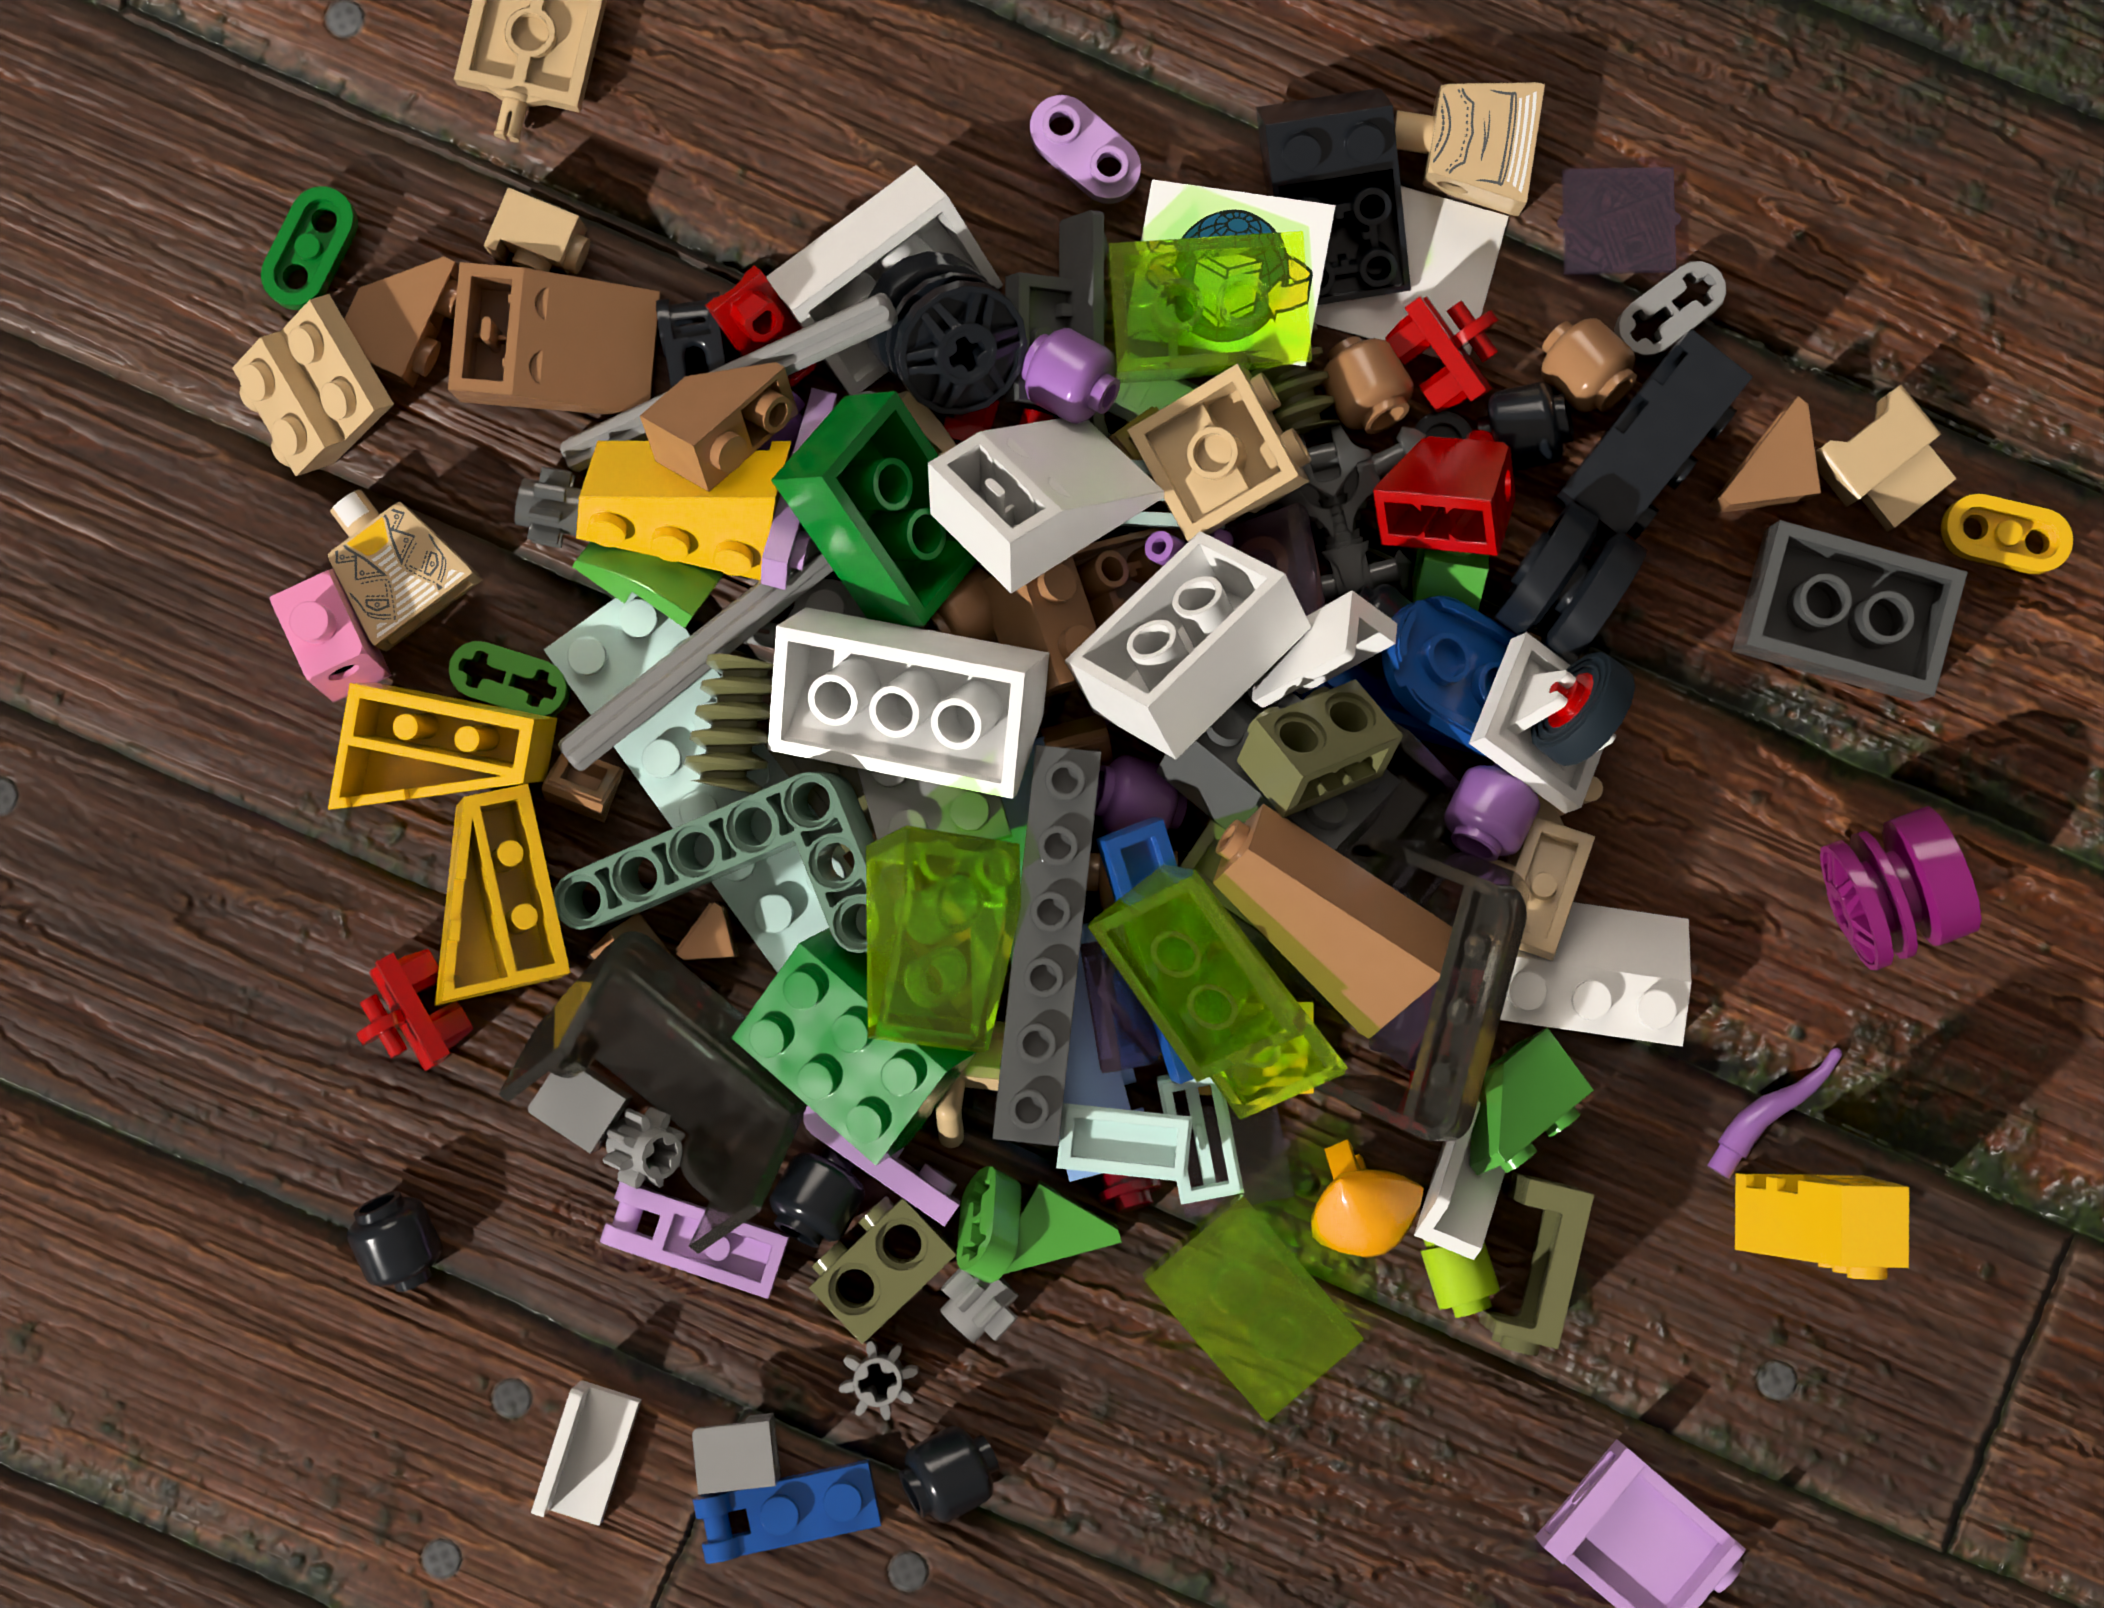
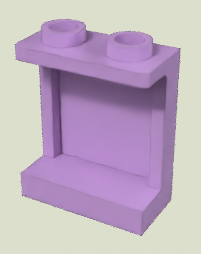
M1617 1439L1535 1536L1543 1548L1562 1564L1568 1566L1616 1608H1699L1713 1590L1720 1593L1735 1580L1743 1566L1739 1558L1746 1550V1548Z

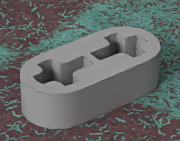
M1703 261L1689 262L1679 267L1632 302L1617 319L1614 333L1633 350L1636 360H1650L1660 355L1683 338L1690 329L1694 330L1710 318L1723 304L1726 295V282L1721 272L1712 264ZM1684 278H1687L1692 284L1699 283L1701 280L1707 283L1709 290L1703 296L1707 306L1703 307L1699 301L1695 300L1680 311L1676 308L1673 301L1679 298L1687 288L1683 280ZM1661 311L1668 320L1662 323L1653 334L1658 343L1652 344L1647 338L1636 342L1630 334L1636 326L1633 316L1637 315L1644 322Z

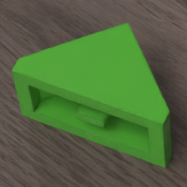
M1039 1180L1020 1213L1017 1251L1006 1273L1122 1243L1118 1226Z

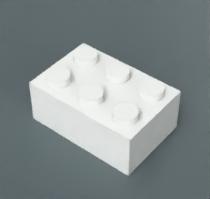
M1199 531L1064 661L1094 713L1176 760L1312 627L1285 573Z

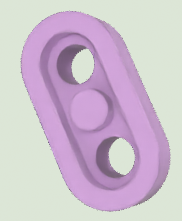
M1055 95L1043 100L1035 108L1030 120V137L1035 150L1086 195L1097 202L1113 204L1125 200L1135 191L1141 172V163L1137 151L1086 105L1068 95ZM1057 117H1066L1073 123L1074 127L1067 135L1060 136L1053 133L1049 125ZM1104 158H1114L1120 163L1121 170L1115 176H1104L1097 168L1098 163Z

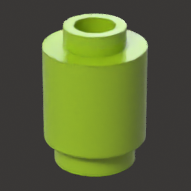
M1423 1240L1426 1248L1421 1249L1420 1252L1439 1310L1452 1308L1455 1318H1460L1492 1307L1489 1296L1499 1292L1500 1287L1485 1241L1475 1260H1472Z

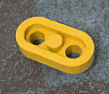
M1972 494L1956 501L1946 510L1941 522L1943 541L1947 548L1956 556L2027 574H2042L2059 567L2067 560L2073 547L2071 527L2059 513L2050 509L1986 494ZM1966 518H1973L1980 523L1982 533L1979 539H1971L1964 533L1963 524ZM2029 532L2037 533L2042 538L2043 549L2040 554L2032 553L2027 549L2025 538Z

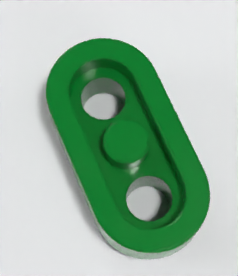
M326 186L307 189L296 198L261 268V281L265 291L281 306L291 310H300L310 299L326 294L358 228L357 213L353 205L342 193ZM327 213L335 214L337 219L335 227L327 233L318 232V219ZM298 269L306 270L308 273L306 284L299 289H291L288 284L291 273Z

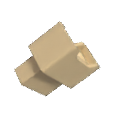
M1902 384L1876 402L1875 420L1848 442L1830 440L1815 451L1819 474L1847 507L1861 499L1887 532L1898 526L1957 479L1929 445L1941 435L1940 431Z

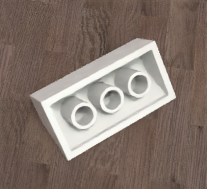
M805 607L776 626L768 750L1013 799L1018 793L1043 718L1050 653Z

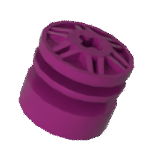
M1930 806L1919 808L1884 822L1882 830L1884 850L1867 831L1851 835L1849 846L1843 840H1839L1821 847V869L1831 909L1850 945L1860 960L1870 970H1879L1892 965L1894 953L1900 959L1915 956L1918 948L1916 927L1933 946H1940L1979 931L1982 918L1974 880L1951 830L1941 816Z

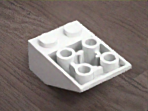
M1063 418L980 431L928 463L930 514L1010 593L1015 592L1164 498V490L1089 420L1073 424Z

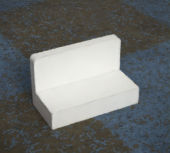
M1353 590L1306 616L1312 628L1253 684L1252 701L1264 708L1294 691L1301 695L1396 644L1397 623Z
M1468 1097L1446 1132L1414 1236L1475 1260L1483 1247L1505 1172L1501 1166H1498L1480 1175H1476L1469 1165L1471 1133L1481 1102Z
M583 1380L571 1388L532 1507V1514L544 1517L551 1510L597 1526L601 1525L642 1399Z

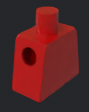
M1474 430L1465 439L1433 436L1421 439L1373 489L1381 544L1498 556L1515 503V484L1509 446L1504 442H1494L1492 434L1485 430Z

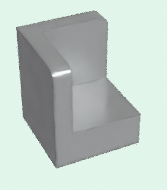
M567 1055L559 1059L528 1106V1111L531 1115L582 1149L593 1153L600 1149L607 1138L605 1134L607 1129H611L620 1119L633 1096L573 1056Z
M774 1413L750 1415L745 1422L698 1427L693 1431L692 1441L698 1495L777 1485L781 1474Z

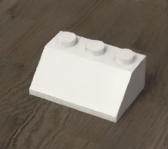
M917 165L913 166L766 276L801 329L867 299L883 273L901 259L926 251L951 253L973 266L997 289L1003 286L947 194ZM867 339L823 359L849 395L862 392L888 372L868 347Z
M1498 892L1493 930L1507 892ZM1573 902L1553 961L1491 940L1487 966L1489 978L1483 1018L1683 1046L1692 982L1689 919Z

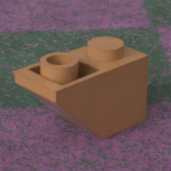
M443 256L358 289L344 320L374 371L412 388L419 374L426 377L431 372L441 348V342L436 340L446 317L449 319L455 318L459 265L455 261Z
M772 362L685 376L644 411L640 418L655 461L710 492L774 434L783 429L798 414V409L785 367Z

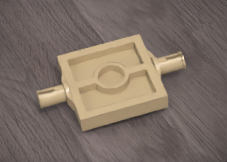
M472 0L454 80L458 86L489 92L502 100L496 131H494L495 137L506 141L508 137L511 142H520L527 107L547 105L581 113L607 0Z

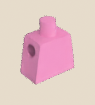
M333 568L269 597L305 677L332 702L347 697L350 683H377L392 676L380 649L375 647L369 640ZM349 665H354L347 671L335 674V671L340 668Z

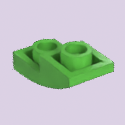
M590 542L572 566L624 604L634 592L683 628H686L724 575L717 570L682 562H670L656 556L616 547H604L594 542Z

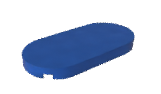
M1435 596L1415 601L1400 609L1392 617V620L1397 623L1396 644L1381 651L1383 670L1388 685L1398 702L1412 716L1485 756L1470 745L1469 742L1509 642L1518 635L1463 602L1451 597Z

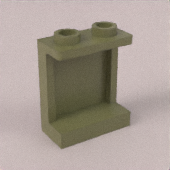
M1513 1172L1507 1197L1523 1205L1543 1209L1519 1314L1510 1316L1484 1310L1481 1311L1479 1322L1493 1333L1491 1340L1499 1342L1500 1347L1522 1354L1538 1356L1541 1345L1559 1349L1594 1194L1574 1186Z

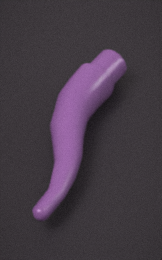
M1831 1049L1822 1064L1797 1083L1763 1095L1740 1111L1717 1141L1720 1145L1707 1166L1730 1179L1741 1159H1747L1754 1144L1765 1129L1783 1114L1804 1102L1830 1076L1842 1057L1841 1049Z

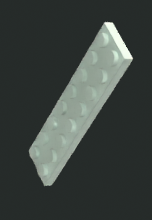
M633 592L625 604L614 598L546 647L544 651L553 664L563 673L566 682L590 715H592L690 637L691 634L686 628L677 624ZM712 668L614 746L672 828H676L752 795L750 793L691 781L700 779V775L684 765L686 756L705 754L706 751L689 738L692 731L711 728L709 723L695 715V710L698 705L716 703L715 698L700 689L703 680L721 677ZM764 744L752 747V752L765 759L768 765L767 769L747 771L746 777L763 787L762 790L789 779ZM808 804L809 809L811 810L813 815L818 817V815L815 813L812 807ZM760 808L752 817L751 830L755 838L764 843L771 834L772 824L768 814ZM701 834L695 842L694 852L698 862L704 867L709 866L713 860L714 846L708 836ZM838 845L832 855V865L835 872L846 879L853 870L843 857L846 852ZM797 846L712 881L777 973L800 942L829 928ZM864 904L857 912L856 925L860 933L868 939H872L877 933L879 920L874 909ZM901 935L888 947L864 952L922 1004L941 991Z

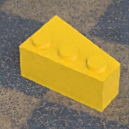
M350 683L328 810L543 782L548 773L557 718L381 683Z
M1735 1173V1250L1818 1263V1267L1832 1268V1272L1847 1274V1278L1888 1279V1268H1909V1187L1863 1175Z

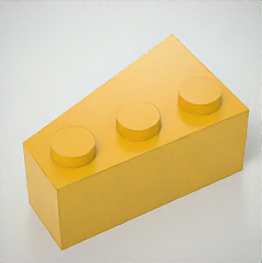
M597 441L579 495L576 539L594 542L604 547H616L652 555L670 562H682L717 570L731 576H743L761 580L762 555L780 498V492L771 479L789 460L791 441H772L769 450H756L710 492L656 462L649 441Z
M528 784L464 796L456 805L435 1006L559 979L571 973Z

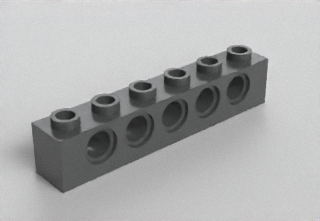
M1036 745L992 1139L1058 1146L1101 752Z

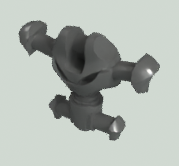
M1340 424L1330 426L1332 442L1307 448L1312 461L1302 468L1309 482L1270 504L1282 505V514L1291 513L1296 518H1303L1307 524L1313 523L1318 531L1323 530L1325 534L1322 537L1326 543L1323 546L1325 551L1320 553L1325 561L1330 562L1332 573L1310 579H1305L1301 576L1296 597L1305 614L1313 613L1312 604L1339 598L1352 590L1356 592L1364 584L1374 589L1381 584L1391 585L1400 582L1403 592L1411 588L1413 562L1405 557L1400 549H1398L1394 558L1368 564L1365 552L1369 550V540L1364 541V536H1360V528H1357V521L1361 520L1362 511L1368 508L1369 501L1374 499L1373 489L1421 439L1426 438V434L1416 428L1402 427L1397 437L1398 444L1372 456L1369 449H1363L1354 445ZM1303 433L1298 434L1301 440L1303 441L1304 445L1306 446ZM1250 511L1241 515L1242 522L1249 517Z

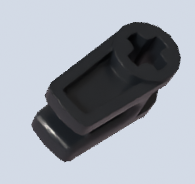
M720 291L707 293L706 300L671 304L670 298L656 301L659 334L662 349L667 359L671 388L685 376L692 375L690 357L691 353L696 350L704 351L708 372L729 363L727 348L729 347L728 337L705 306L713 298L721 296Z

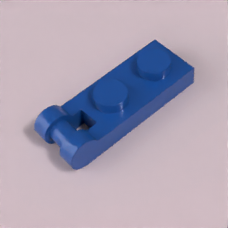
M869 1459L783 1477L779 1479L776 1486L709 1493L692 1499L696 1519H703L707 1541L701 1544L706 1564L724 1562L743 1555L882 1525ZM746 1509L750 1531L732 1534L728 1513Z

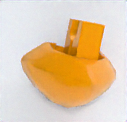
M1348 1139L1324 1149L1334 1180L1324 1190L1312 1213V1237L1323 1246L1350 1255L1369 1258L1386 1254L1399 1245L1411 1229L1420 1211L1423 1187L1394 1172L1366 1169L1363 1157L1360 1154H1354L1352 1144Z

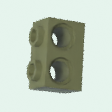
M1355 679L1332 689L1328 687L1318 688L1302 701L1280 709L1275 706L1261 712L1248 726L1247 731L1249 735L1238 756L1237 762L1281 817L1285 818L1382 777L1403 735Z
M885 1196L858 1222L866 1232L850 1248L847 1249L839 1240L812 1266L819 1277L810 1285L809 1289L861 1344L869 1339L957 1254V1248L930 1219L904 1198H901L894 1205ZM905 1224L913 1227L918 1232L921 1238V1249L914 1257L900 1259L888 1251L885 1244V1235L891 1227ZM859 1269L871 1277L874 1283V1294L869 1300L863 1303H853L842 1296L839 1290V1278L845 1271Z

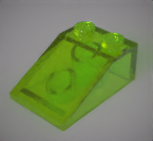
M1303 231L1109 243L1107 265L1113 353L1116 360L1115 378L1119 379L1120 383L1179 380L1217 375L1236 364L1241 365L1247 370L1312 361Z
M906 825L866 846L868 1038L985 1052L989 1050L1021 909L1020 844Z
M1241 1193L1235 1194L1143 1273L1144 1281L1266 1422L1364 1340Z

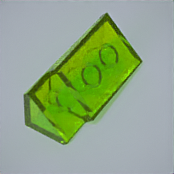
M1163 864L1094 918L1088 925L1094 937L1195 1081L1199 1082L1210 1077L1240 1120L1345 1074L1348 1068L1196 870Z

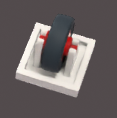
M1527 632L1516 636L1509 642L1469 744L1511 775L1530 786L1533 791L1563 813L1577 810L1582 807L1603 749L1615 740L1616 735L1614 733L1622 724L1632 704L1635 691L1633 675L1615 659L1602 652L1588 654L1570 665Z

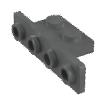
M1089 210L1061 220L1059 224V277L1021 272L1005 277V296L1012 302L1024 321L1028 343L1026 353L1040 335H1050L1054 331L1063 328H1070L1104 346V324L1108 314V304L1104 296V260L1107 255L1108 243L1104 233L1103 212ZM1019 373L1009 391L1006 392V403L1038 406L1028 399L1025 380L1021 378ZM1096 412L1088 420L1108 438L1104 414Z

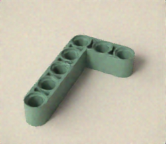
M829 771L807 772L795 775L569 873L559 881L553 895L558 917L567 926L581 930L610 925L797 846L830 931L841 947L855 953L888 947L898 939L904 924L901 905L855 791L846 778L839 773ZM817 783L826 789L830 799L829 809L822 818L813 815L807 801L810 790ZM760 808L768 814L772 824L771 834L764 843L757 840L751 830L752 817ZM701 834L708 836L714 846V857L707 867L698 862L694 852L695 842ZM840 844L850 849L855 862L853 871L846 879L839 876L832 865L833 852ZM645 858L653 863L657 871V881L651 891L642 886L638 877L639 866ZM588 883L594 885L600 894V907L595 915L588 912L583 904V891ZM864 904L874 909L879 920L878 931L872 939L863 936L856 925L857 912Z

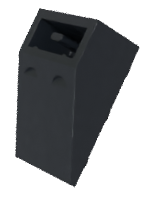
M1376 88L1256 107L1267 196L1336 205L1317 305L1411 291L1393 105L1382 89Z

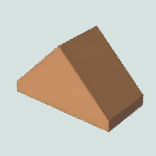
M1797 396L1782 409L1709 504L1710 507L1718 513L1807 502L1821 493L1809 404Z

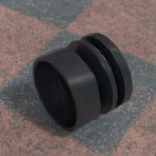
M926 251L901 259L881 275L868 298L878 293H885L890 298L897 312L898 321L890 329L867 339V344L881 365L910 392L917 402L937 413L965 415L989 407L1009 391L1023 368L1028 344L1024 321L1012 302L1004 294L1000 293L995 286L991 285L973 266L951 253Z

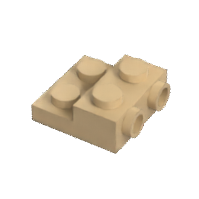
M330 294L310 299L281 331L260 337L232 367L240 381L241 400L250 410L259 413L272 435L271 449L275 458L283 465L290 467L295 476L334 464L394 405Z
M1236 364L1127 430L1154 481L1164 490V499L1188 542L1199 531L1209 535L1248 511L1254 514L1309 482L1302 467L1312 461L1310 454L1293 428L1284 433L1280 428L1272 411L1280 407L1281 402L1271 383L1262 372L1252 377L1249 370Z

